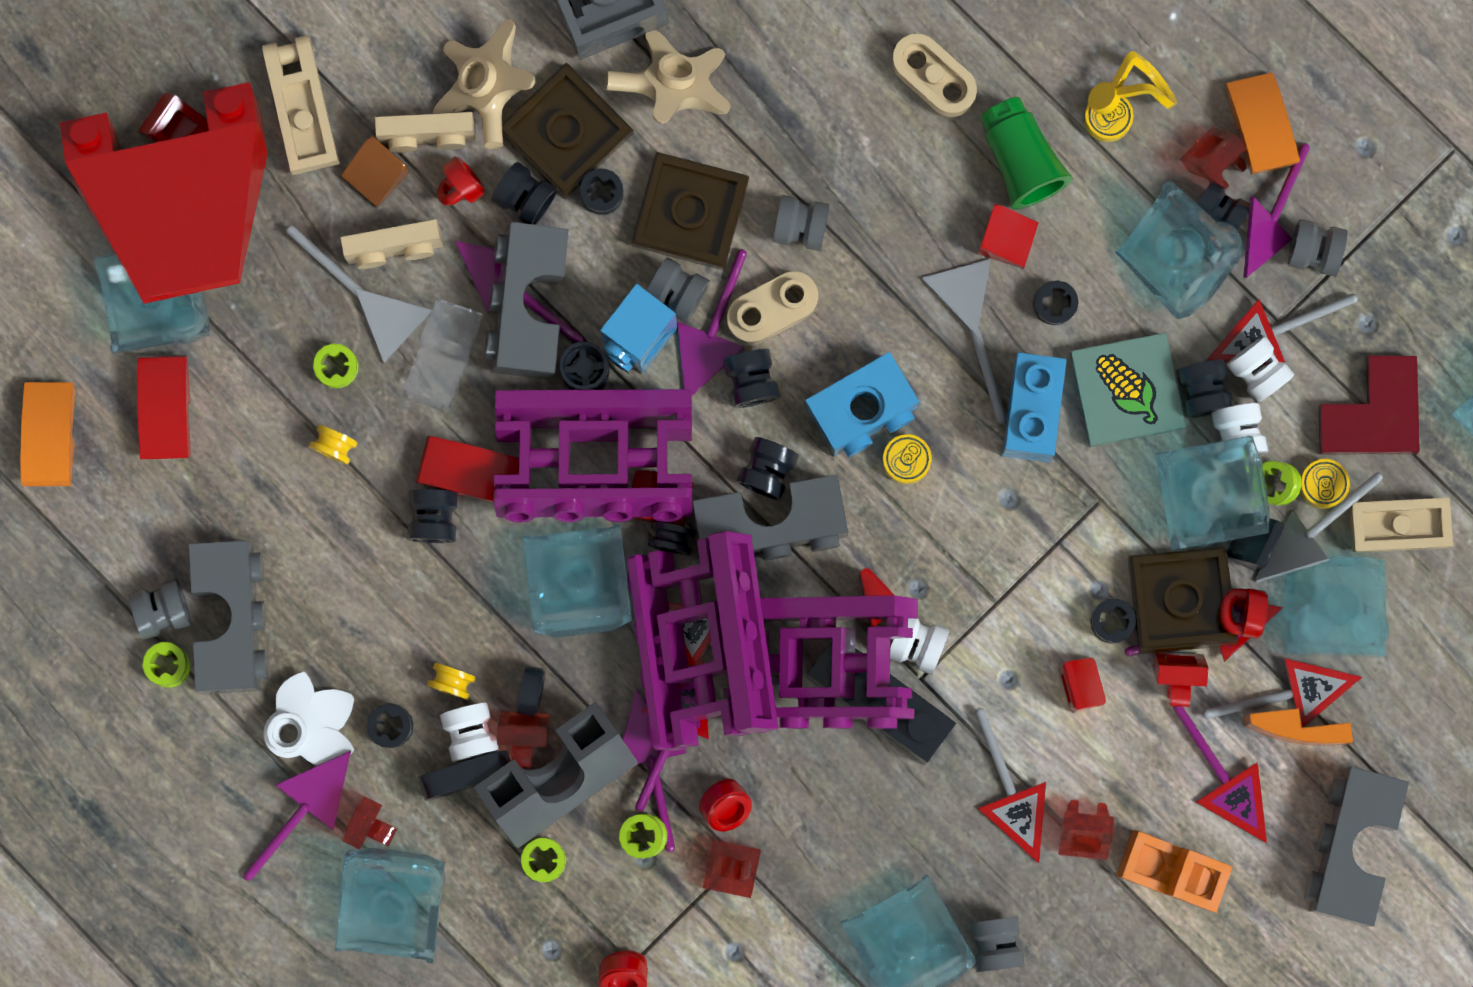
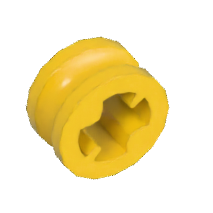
M318 425L316 431L319 433V437L316 441H311L308 447L332 460L348 465L351 460L348 458V451L352 448L356 449L358 442L333 429Z
M434 663L433 669L436 671V676L433 680H428L427 687L468 700L470 694L467 692V686L470 683H474L476 677L463 671Z

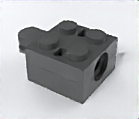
M555 0L579 60L668 25L667 9L663 0Z

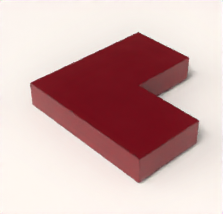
M1368 356L1366 358L1367 404H1321L1319 406L1320 455L1418 454L1420 452L1417 356Z

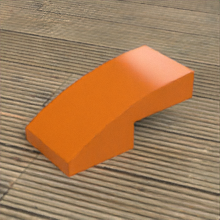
M1273 72L1226 83L1225 87L1236 131L1240 130L1250 175L1298 164L1300 158Z
M24 382L20 455L22 486H71L75 450L72 429L76 390L73 382Z
M1299 708L1252 713L1243 717L1245 727L1259 734L1289 743L1311 746H1336L1353 743L1351 723L1301 728Z
M1132 830L1116 876L1188 904L1217 913L1233 866L1190 849L1178 847L1143 832Z

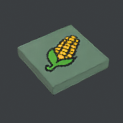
M1166 333L1070 352L1089 448L1186 428Z

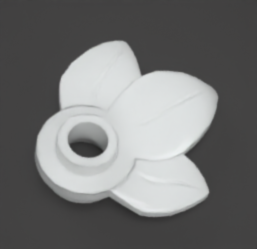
M305 672L290 677L279 688L276 694V712L270 716L264 727V740L267 747L277 756L294 758L301 755L314 765H320L348 751H351L352 754L354 752L352 744L339 730L344 727L351 715L354 703L353 695L335 689L314 692L313 684ZM289 724L294 725L298 730L296 740L291 743L283 742L280 737L281 729Z

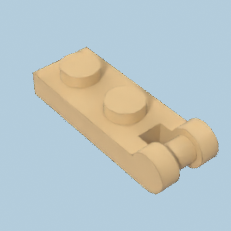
M310 35L296 37V43L279 47L277 42L262 45L292 175L340 164ZM300 61L301 72L284 75L283 65Z

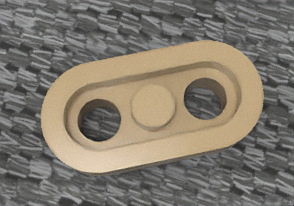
M910 34L897 43L893 52L892 65L896 75L908 87L943 116L957 117L970 110L976 98L977 85L974 77L967 69L932 38L924 34ZM917 54L924 58L925 65L922 68L914 69L909 66L907 59L911 55ZM953 86L960 91L961 96L955 101H950L944 97L943 90L946 87Z
M791 271L740 296L731 304L727 314V324L731 335L743 344L755 345L804 321L813 314L817 307L818 289L815 282L802 272ZM789 288H799L803 292V299L798 303L789 302L785 298V292ZM748 310H755L760 314L761 320L758 324L749 326L743 322V314Z

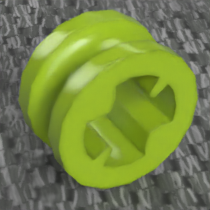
M332 343L326 345L317 352L314 358L313 369L316 377L330 388L348 386L358 374L359 364L356 356L348 347L342 344ZM341 354L346 355L349 361L344 363V366L349 367L347 374L344 377L338 374L333 375L331 378L326 377L324 370H327L328 367L323 365L326 357L330 355L333 358H338Z
M1268 461L1260 465L1254 472L1252 487L1256 497L1263 503L1281 506L1291 503L1299 495L1302 486L1301 476L1297 469L1291 464L1278 461ZM1278 470L1282 471L1280 480L1286 483V487L1283 492L1274 491V497L1271 494L1273 486L1267 482L1270 475L1278 476Z
M169 642L153 645L147 650L143 658V670L146 677L161 687L172 688L179 686L187 679L190 673L191 663L188 654L182 648ZM175 653L178 660L173 661V664L178 666L176 673L173 675L163 673L159 677L155 672L156 669L160 668L159 665L155 664L159 655L170 657Z
M637 814L629 817L623 823L619 833V841L623 850L628 855L634 858L645 859L658 855L664 849L667 843L668 832L660 818L652 814ZM640 822H643L646 830H653L655 833V840L647 842L650 845L648 850H644L642 843H634L632 839V832L640 831L636 826Z
M538 838L528 843L524 848L521 864L526 875L532 880L542 883L551 882L557 879L564 871L566 855L561 845L554 840ZM539 847L544 852L552 848L556 852L558 859H552V862L557 863V866L552 872L548 873L544 869L535 872L532 869L530 862L536 859L530 856L536 848Z

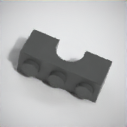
M510 222L504 230V235L497 234L493 261L494 263L501 264L499 282H492L489 295V311L496 312L495 330H487L484 345V359L492 360L490 373L549 379L555 373L559 325L542 323L533 319L525 309L523 295L526 286L537 282L558 284L564 278L569 229Z
M838 474L789 483L792 509L788 517L775 526H761L754 523L744 510L741 492L693 501V508L699 539L708 538V535L722 531L749 534L752 536L754 554L762 553L764 561L791 556L792 547L810 544L811 552L837 548L840 546L839 539L848 536Z
M248 540L189 544L191 593L197 597L215 596L224 598L230 606L232 615L230 626L221 637L212 641L193 642L195 691L200 694L261 691L260 679H268L267 651L259 650L258 630L266 629L264 601H257L256 582L264 580L262 552H255L254 545Z
M596 702L555 730L562 740V747L552 762L536 770H525L513 759L474 787L495 821L517 849L638 764L634 755Z
M1352 766L1344 768L1342 776H1334L1328 796V803L1335 805L1330 824H1322L1316 845V851L1323 853L1319 871H1311L1305 889L1304 898L1311 901L1309 912L1365 927H1374L1386 878L1369 874L1357 865L1353 857V842L1358 833L1366 827H1375L1386 831L1398 830L1409 781Z

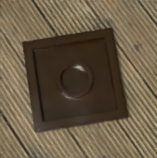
M567 62L502 123L503 137L546 181L558 188L557 192L564 199L581 185L583 178L590 171L602 165L634 134V130Z
M656 152L631 246L725 271L748 187L749 176Z
M1226 547L1130 555L1128 557L1139 654L1235 646L1238 644V635L1226 631L1220 621L1222 599L1229 590H1232ZM1233 604V607H1232V618H1233L1234 622H1236V619H1235V611H1234V604Z

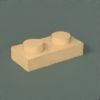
M472 112L375 117L376 138L383 146H388V150L391 152H412L417 150V144L436 143V148L456 150L464 148L465 142L476 141V122Z
M437 219L340 237L346 261L349 265L357 263L358 269L379 267L386 264L387 257L405 254L406 260L427 258L434 255L433 249L444 247Z
M1450 498L1355 502L1349 508L1353 553L1444 549L1454 546Z

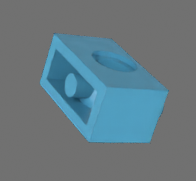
M636 283L600 330L604 344L603 349L607 352L605 354L606 357L626 373L633 367L643 374L676 332V313Z
M888 352L806 399L805 409L832 455L835 457L844 451L847 457H851L873 443L869 436L885 427L892 433L915 419L912 411L918 409L920 401L891 352ZM859 397H868L876 403L878 413L870 420H860L852 414L850 409L851 403Z
M1017 353L1013 364L1002 457L1050 463L1055 456L1067 359Z

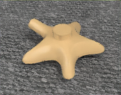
M506 19L502 22L493 36L480 48H469L453 40L448 41L443 49L445 55L457 66L459 75L451 89L435 105L433 114L460 113L476 109L483 122L484 147L488 149H498L503 146L501 118L504 104L515 93L531 89L535 84V76L524 69L512 67L511 65L512 45L516 31V25L512 19Z
M653 30L645 33L646 44L651 55L649 67L637 73L606 72L605 90L635 92L651 98L655 102L652 113L653 120L658 124H665L672 118L674 113L684 109H697L715 114H727L731 108L729 101L716 91L709 80L712 72L720 66L725 57V52L720 48H713L697 57H687L675 50L660 32Z

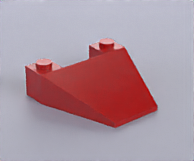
M251 82L203 92L209 131L121 150L119 140L107 112L59 122L65 163L78 194L143 304L239 284L241 281L268 156L262 115Z

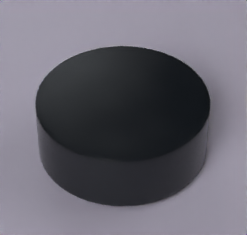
M526 665L518 698V714L533 717L535 714H538L545 683L546 671H544V668Z

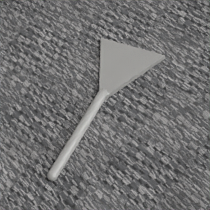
M293 225L286 227L287 234L359 298L383 363L391 357L433 311L364 291Z
M991 259L923 277L922 280L969 328L997 422L1000 424L1005 423L1006 415L979 329Z

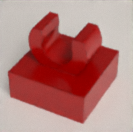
M1155 653L1153 671L1157 684L1168 685L1167 699H1170L1169 705L1190 707L1191 686L1207 687L1209 667L1204 654Z

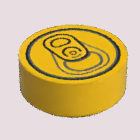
M1120 98L1118 106L1112 112L1102 115L1093 110L1088 103L1084 114L1085 127L1089 134L1099 141L1114 142L1120 140L1128 133L1133 123V108L1126 98Z
M904 434L895 437L887 444L882 462L886 474L893 481L909 485L919 482L927 475L931 466L932 455L929 446L924 440L915 435Z
M1316 460L1309 464L1301 473L1302 486L1300 494L1312 507L1318 509L1332 508L1342 502L1349 492V475L1346 469L1334 460Z

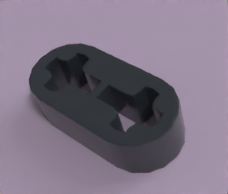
M508 750L484 755L419 776L418 779L425 801L474 788L511 761Z

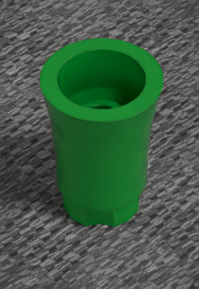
M1020 97L1006 99L990 107L980 116L986 132L985 139L1005 182L1012 209L1018 210L1036 205L1059 193L1072 182V175L1056 156L1043 135L1033 113L1027 111Z

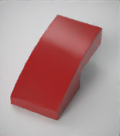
M188 355L138 357L137 407L140 460L189 458L191 455L188 405L191 402Z
M427 436L415 483L438 490L457 492L459 496H470L494 503V475H519V458L460 442Z

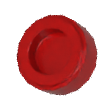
M454 156L442 166V170L447 177L439 184L437 199L444 206H452L463 198L473 204L485 194L486 189L481 180L460 157ZM452 187H455V188H456V189L453 190L451 193H449V191H450V189H451Z
M1234 588L1229 590L1223 597L1220 605V621L1224 629L1234 635L1259 639L1263 634L1267 618V593L1263 590L1250 588ZM1237 600L1243 601L1239 623L1234 622L1232 618V607Z
M727 778L719 780L707 789L699 802V809L711 828L716 831L726 832L743 824L752 810V801L735 779Z
M630 950L611 953L600 964L598 987H647L648 968L645 956Z

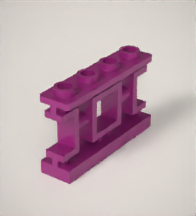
M692 389L496 390L495 431L497 442H520L519 475H494L495 490L493 500L496 517L505 518L511 522L524 523L538 517H554L561 522H577L582 520L583 517H604V519L612 522H625L632 519V517H653L658 521L672 522L682 517L692 516V474H668V441H692ZM559 428V448L531 449V429ZM629 428H657V448H629ZM570 442H618V474H570ZM657 467V488H628L629 468ZM531 468H559V489H530Z
M722 531L710 534L708 538L697 540L700 564L676 571L673 553L652 551L648 552V555L636 554L627 558L629 570L627 584L632 594L635 614L634 634L639 644L642 666L640 680L645 690L648 711L647 731L655 750L680 751L687 749V747L699 746L696 721L716 716H722L724 735L744 736L750 732L764 733L779 729L752 536L749 534ZM714 577L717 601L703 604L700 580ZM680 586L683 609L669 612L666 588ZM708 618L714 662L688 668L683 624ZM728 674L731 699L716 701L713 677ZM694 682L697 706L683 709L679 684Z
M896 595L760 598L764 622L800 621L799 628H780V654H769V631L765 630L771 674H779V698L798 699V707H776L777 719H780L779 728L809 729V719H823V728L853 729V719H867V728L897 729V719H914V709L907 708V699H912V688L890 687L891 639L913 638V628H908V619H918V599ZM836 620H887V627H868L867 653H855L856 629L836 627ZM832 639L831 687L802 688L803 640ZM855 673H867L866 697L886 699V707H835V699H854ZM723 688V698L731 699L730 688Z

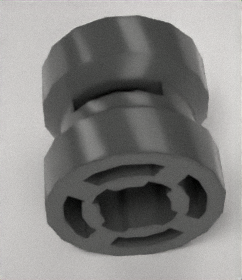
M782 195L773 243L788 245L793 241L803 242L806 249L821 252L830 204L815 201L810 206H806L800 203L796 197Z
M1299 219L1290 246L1288 266L1299 269L1312 266L1318 268L1321 274L1336 277L1342 263L1348 231L1338 227H1331L1328 230L1320 229L1312 221Z
M667 257L657 270L647 292L671 308L676 313L677 318L687 323L705 295L710 280L698 273L689 275L682 271L681 265L678 262Z
M177 579L162 583L158 590L152 592L142 589L129 593L131 611L143 640L158 636L161 629L172 627L178 630L191 626L187 602Z
M1018 916L969 923L971 938L977 942L978 953L974 957L976 972L1025 966L1023 951L1017 947L1016 936L1020 932Z

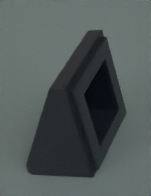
M1245 515L1227 549L1228 559L1255 572L1260 571L1266 567L1284 529V523L1257 515Z

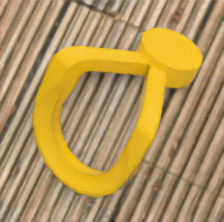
M1130 51L1126 55L1111 83L1101 82L1091 90L1088 97L1089 106L1102 115L1112 112L1118 106L1120 98L1151 94L1167 109L1175 106L1177 100L1169 85L1155 67L1135 51ZM1134 65L1143 71L1155 84L1154 86L1142 83L1122 87Z

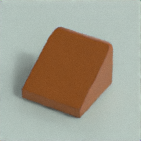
M371 135L361 146L341 177L378 208L409 174V170L400 159Z

